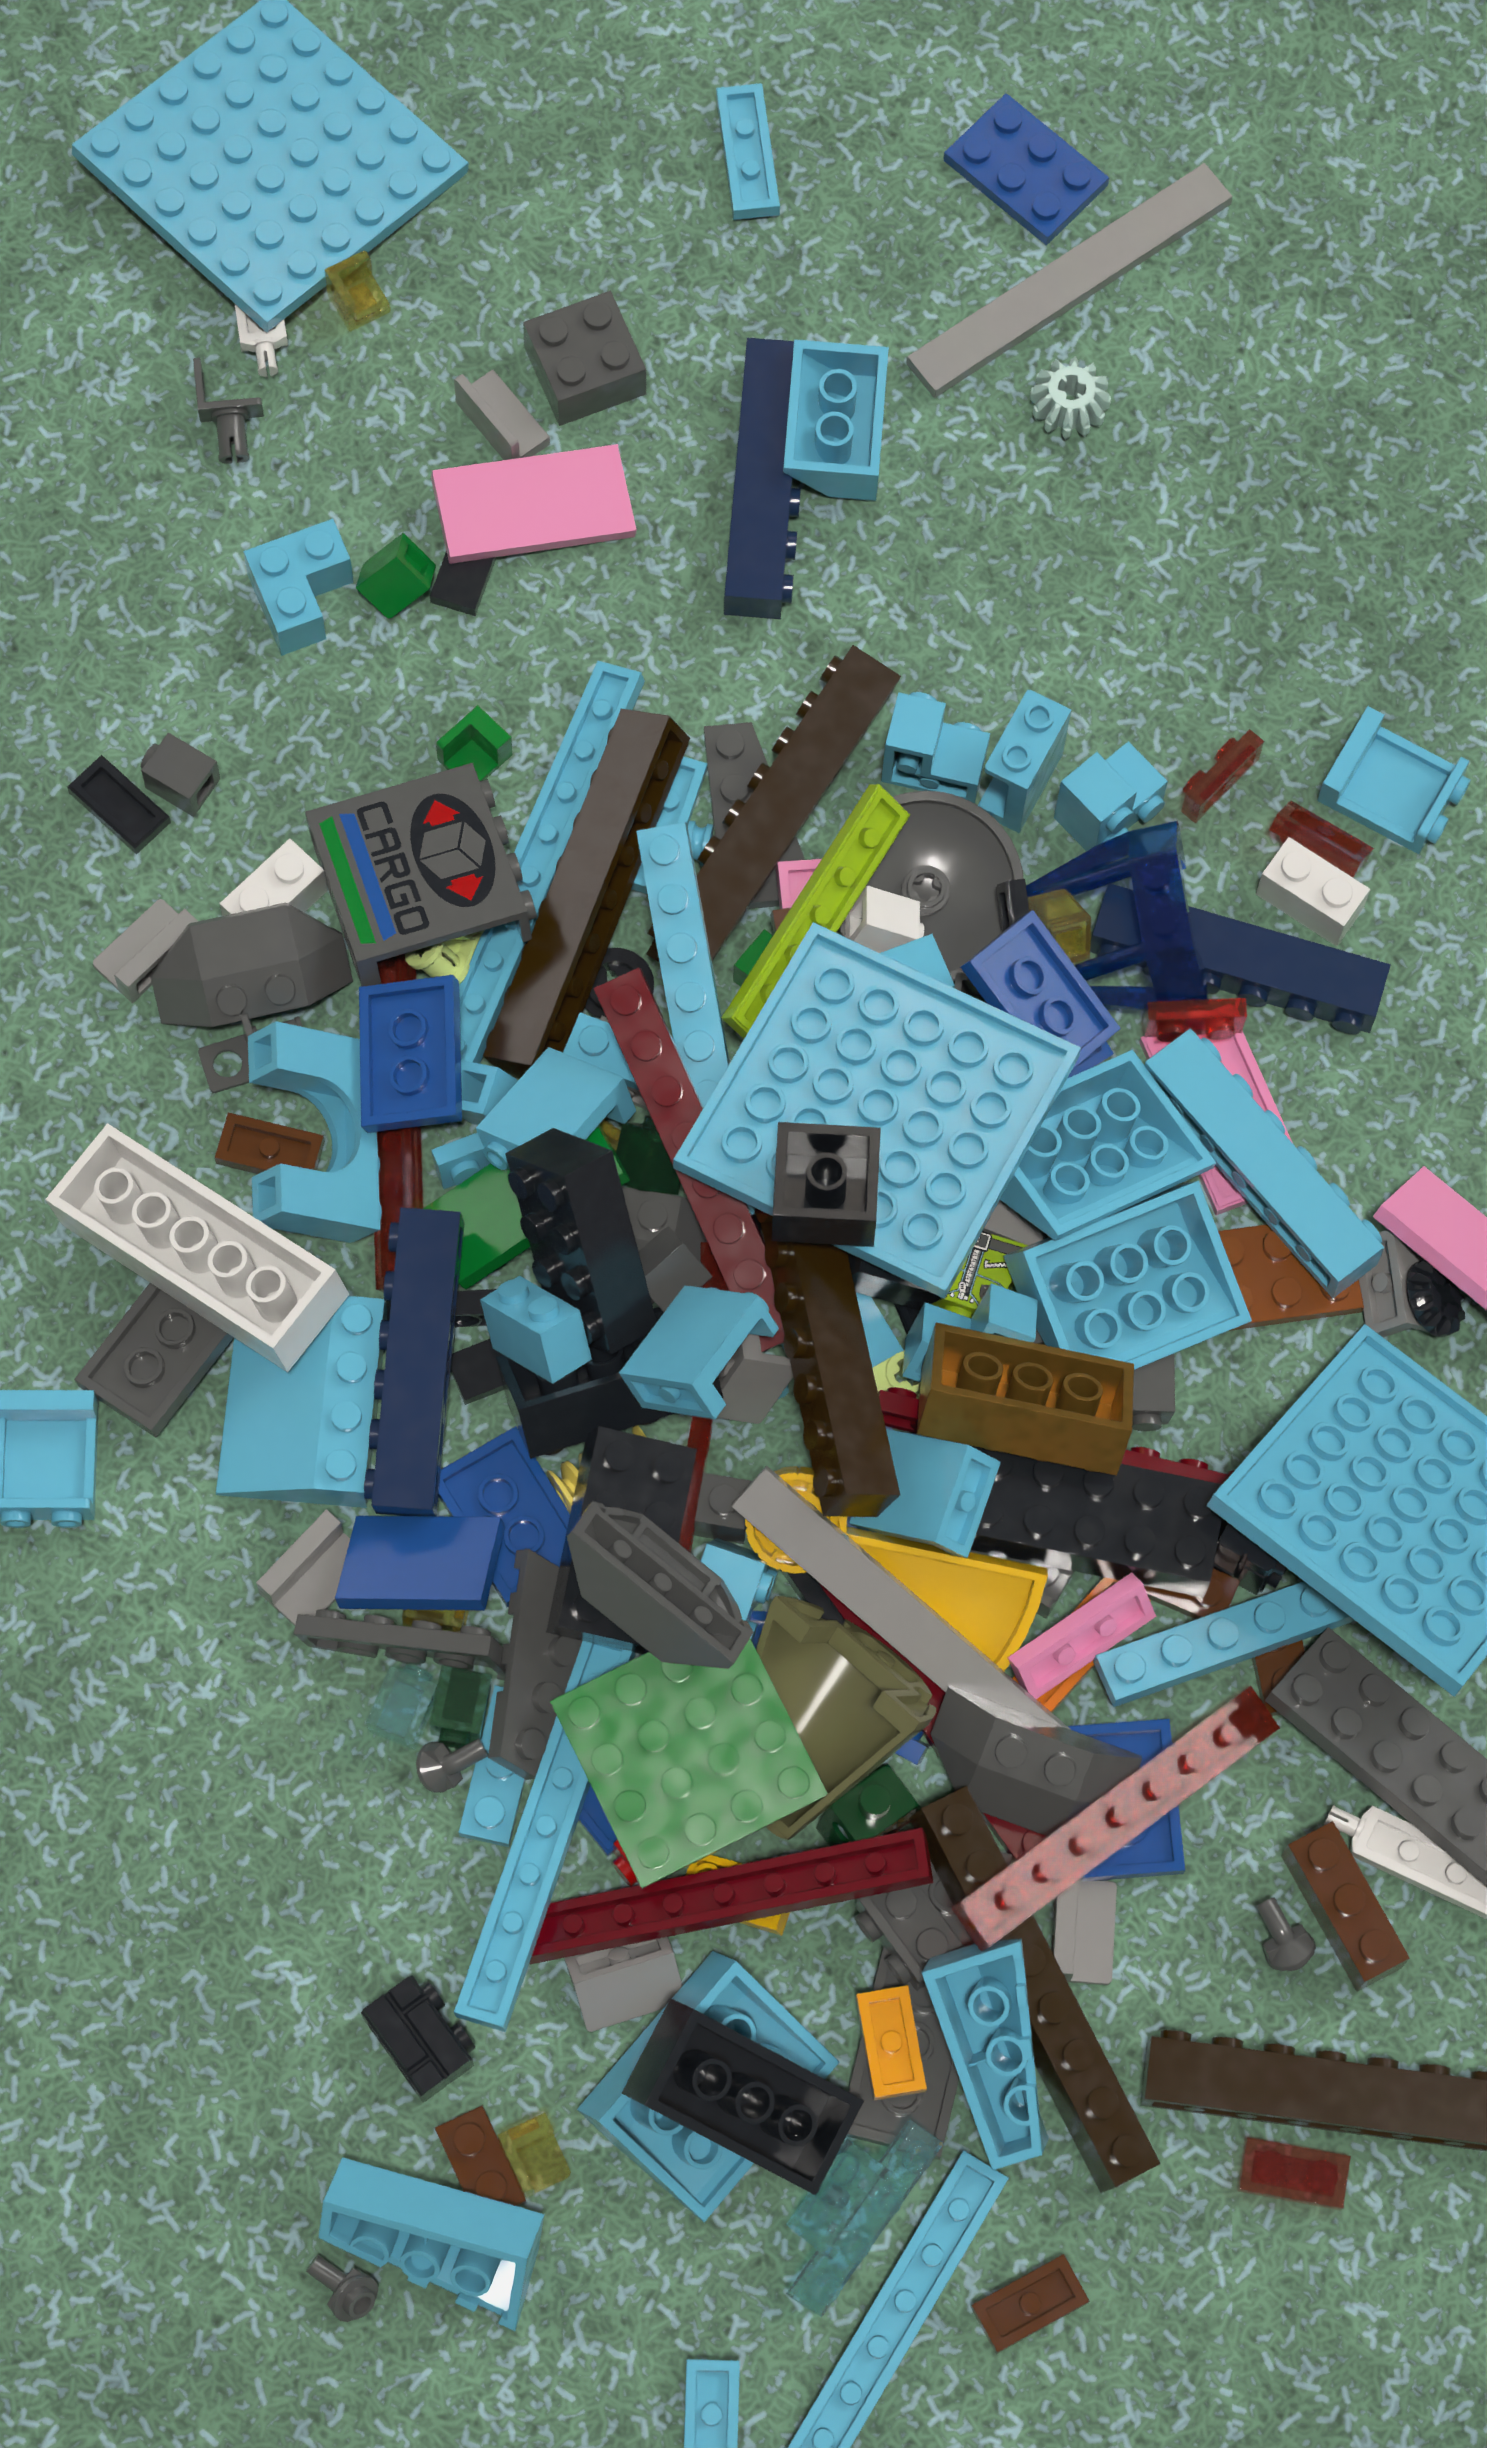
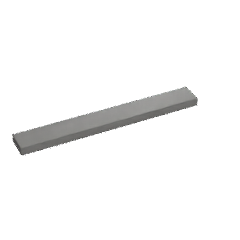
M1203 163L907 356V365L930 394L936 398L1231 205L1233 196L1209 167Z
M767 1465L732 1503L731 1507L945 1692L948 1685L1070 1729L826 1516H823L819 1510Z

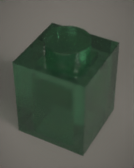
M645 1116L643 1123L627 1121L625 1124H622L616 1154L630 1178V1181L625 1183V1185L640 1191L678 1195L681 1182L673 1168V1164L652 1117Z
M441 1666L429 1723L430 1733L433 1736L439 1737V1743L459 1749L478 1738L482 1739L493 1689L492 1675Z

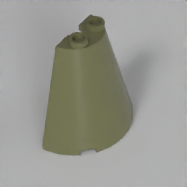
M775 1596L770 1604L756 1651L828 1793L821 1800L767 1826V1829L774 1835L789 1840L927 1727L936 1713V1707L927 1704L932 1694L919 1675L901 1657L874 1636L846 1619L841 1625L837 1620L821 1618L825 1612L822 1607L791 1597Z

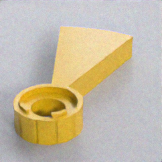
M792 1466L774 1471L822 1513L819 1496L816 1495L813 1487V1468ZM826 1516L1003 1671L1007 1669L1010 1665L1008 1657L1019 1650L1039 1608L1048 1577L1047 1568L972 1552L969 1553L968 1558L959 1557L934 1545L847 1527L848 1517ZM745 1519L748 1542L754 1552L758 1553V1557L762 1561L767 1562V1565L777 1570L781 1569L783 1572L793 1574L806 1573L801 1566Z

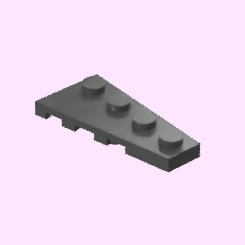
M752 722L704 726L714 835L720 840L729 828L722 822L737 799L744 803L747 802L754 792L747 787L748 783L762 762L768 765ZM795 837L779 862L805 860L797 837ZM776 868L748 909L779 906Z
M523 1549L516 1550L514 1568L520 1570L517 1592L510 1593L508 1614L513 1615L510 1643L503 1644L501 1665H505L506 1674L503 1691L497 1692L488 1758L525 1780H530L536 1777L557 1716L550 1701L565 1693L582 1641L546 1633L559 1567L532 1550Z
M324 1609L316 1610L315 1616L297 1615L294 1635L308 1647L371 1658L377 1657L378 1649H384L386 1657L401 1663L421 1666V1664L425 1663L426 1657H431L435 1663L449 1667L453 1672L472 1675L474 1665L492 1668L497 1673V1679L505 1680V1665H501L503 1647L491 1636V1632L484 1628L462 1626L460 1632L443 1631L441 1625L422 1620L413 1621L412 1627L394 1625L393 1620L377 1615H365L363 1621L346 1620V1615Z

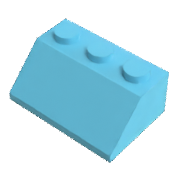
M794 339L784 473L828 497L876 501L889 347Z

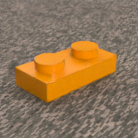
M908 1985L856 1994L874 2101L926 2092L927 2087Z

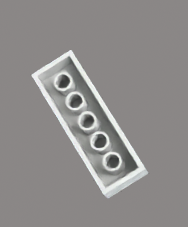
M108 1123L45 1199L64 1227L286 1372H289L349 1296L346 1287L334 1268Z

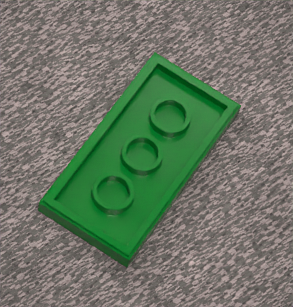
M599 1124L586 1140L613 1151L622 1186L630 1181V1178ZM491 1163L423 1208L461 1212L465 1225L459 1285L465 1290L530 1247L529 1240L521 1229L520 1219L522 1214L518 1199L508 1181L510 1170L508 1168L506 1170L498 1169Z

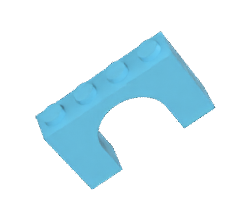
M278 1021L248 1036L249 1083L295 1092L308 1099L323 1115L332 1139V1156L326 1172L280 1163L253 1176V1217L272 1229L348 1243L355 1242L381 1230L382 1207L379 1202L378 1173L380 1170V1159L378 1156L377 1132L367 1133L361 1127L360 1039Z

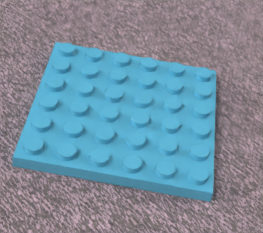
M260 0L72 144V155L266 333L468 173L469 164L287 0Z
M813 922L673 1159V1168L773 1216L778 1122L881 1128L874 1247L834 1246L945 1299L1080 1056L1081 1047Z
M1364 1324L1213 1494L1206 1506L1455 1697L1487 1657V1416Z

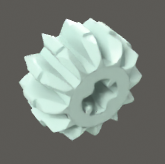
M1076 356L1070 360L1069 366L1065 367L1059 360L1055 359L1051 363L1050 371L1041 369L1037 374V385L1031 388L1030 400L1035 404L1033 408L1035 420H1046L1044 428L1047 434L1057 427L1062 428V436L1065 440L1070 437L1072 429L1076 428L1085 438L1089 434L1091 425L1100 427L1104 422V411L1109 409L1111 396L1105 392L1108 386L1106 376H1095L1096 367L1094 362L1085 368L1078 367L1079 362ZM1066 396H1074V400L1066 399Z

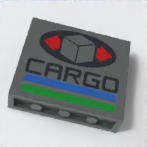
M473 763L305 812L311 841L320 867L324 869L327 888L362 987L381 984L377 965L378 961L512 921L516 922L522 942L532 940L529 920L537 918L534 903L529 890L522 892L519 890L517 882L523 881L518 859L515 852L506 855L503 845L509 844L505 824L501 815L492 817L489 808L495 807V800L488 779L479 781Z

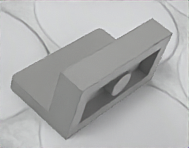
M493 369L472 384L463 374L454 379L457 405L503 460L531 457L550 445V436Z
M159 899L93 960V966L133 1004L152 986L150 974L161 963L187 925L198 922V920L185 908L178 914L164 900Z
M1389 1230L1379 1232L1382 1237L1381 1244L1384 1246L1379 1263L1359 1278L1364 1304L1365 1324L1382 1337L1410 1328L1427 1332L1414 1316L1407 1295L1408 1273L1416 1262L1423 1261L1424 1259Z
M748 1334L718 1375L726 1406L717 1418L754 1424L761 1423L793 1378L790 1358L762 1353L759 1335Z
M326 1509L256 1582L259 1594L294 1626L296 1625L298 1614L315 1616L316 1610H327L336 1601L335 1596L350 1538L343 1533L341 1522Z
M1059 1869L1055 1877L1051 1951L1067 1982L1109 1985L1112 1981L1117 1885L1112 1881L1081 1882L1079 1871Z
M668 1937L564 1958L586 2029L589 2032L661 2010L682 1987L674 1952Z

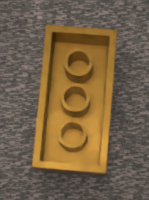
M936 1322L922 1365L917 1434L1117 1476L1132 1433L1134 1364Z

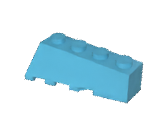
M1022 1939L978 1942L931 1957L923 1969L922 1975L992 2171L1041 2156L1049 2137L1038 2105Z
M342 2157L323 2201L318 2238L380 2268L389 2262L401 2268L403 2273L408 2276V2281L425 2289L429 2282L458 2295L455 2301L456 2304L475 2312L479 2305L500 2315L498 2324L516 2331L538 2254L544 2214Z

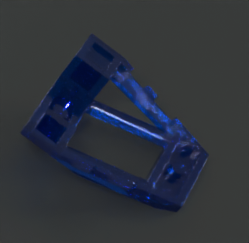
M1178 821L1132 830L1102 842L1026 885L1029 911L1034 910L1049 930L1046 906L1129 877L1132 878L1142 942L1074 964L1083 978L1088 981L1145 961L1147 962L1153 987L1090 986L1107 1010L1119 1011V1008L1141 1010L1145 1014L1166 1015L1210 1005L1203 961L1194 942L1182 871L1187 868ZM1129 855L1128 858H1125V859L1116 861V860H1118V859H1120V858H1123V857Z

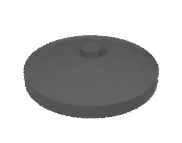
M914 791L893 796V798L910 816L866 886L920 901V923L924 925L923 937L933 934L952 980L955 982L957 972H963L960 967L1002 933L996 887L997 884L1009 880L1024 879L1021 861L1011 838L993 816L975 803L953 794L938 791ZM845 920L838 929L839 934L844 937Z

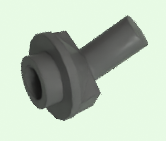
M480 1738L454 1752L441 1742H429L418 1753L416 1761L417 1774L420 1782L427 1790L433 1793L445 1792L454 1788L463 1779L460 1771L488 1757V1753Z
M1275 1897L1259 1904L1257 1909L1273 1937L1263 1944L1268 1965L1279 1971H1295L1302 1968L1314 1955L1316 1946L1313 1937L1305 1930L1302 1924L1293 1928L1290 1927Z
M320 2255L313 2259L306 2272L334 2292L327 2305L336 2318L340 2321L349 2322L364 2317L372 2310L377 2298L378 2286L371 2276L355 2268L346 2275Z

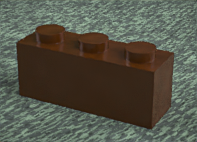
M1332 1821L1288 1844L1281 1857L1355 1990L1358 1992L1400 1970L1410 1957L1335 1823Z

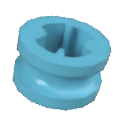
M689 820L688 831L693 859H698L704 847L713 836V824H707L704 828H700L697 826L696 821Z

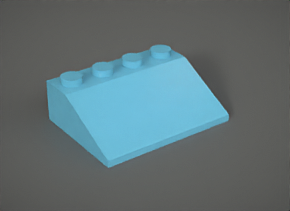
M1130 1050L1067 1078L1000 1200L1057 1241L1214 1168L1216 1162L1136 1053Z
M1199 1181L1167 1189L1057 1241L1048 1237L1004 1255L1017 1293L1038 1300L1036 1329L1045 1345L1133 1363L1134 1370L1252 1321Z
M348 1296L289 1372L281 1369L234 1338L216 1495L367 1508L368 1499L364 1498V1482L366 1470L371 1469L373 1449H369V1431L371 1420L377 1419L379 1400L374 1399V1381L376 1370L382 1369L384 1350H379V1330L381 1320H387V1309L384 1299Z
M712 1951L672 1998L823 2079H826L839 2063L736 1960ZM665 2006L577 2110L613 2145L695 2216L705 2222L754 2163L622 2094L666 2008Z

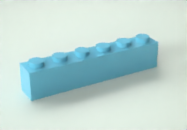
M1190 1028L1145 1062L1147 1070L1216 1162L1217 1168L1332 1299L1378 1265L1384 1250V1246L1381 1244L1382 1237L1378 1230L1368 1220L1363 1219L1361 1221L1349 1208L1350 1202L1346 1194L1335 1183L1328 1184L1318 1173L1317 1164L1312 1155L1302 1146L1296 1148L1287 1138L1285 1128L1280 1119L1270 1110L1264 1112L1252 1098L1253 1092L1244 1078L1239 1074L1232 1075L1221 1063L1220 1053L1207 1038L1200 1039Z

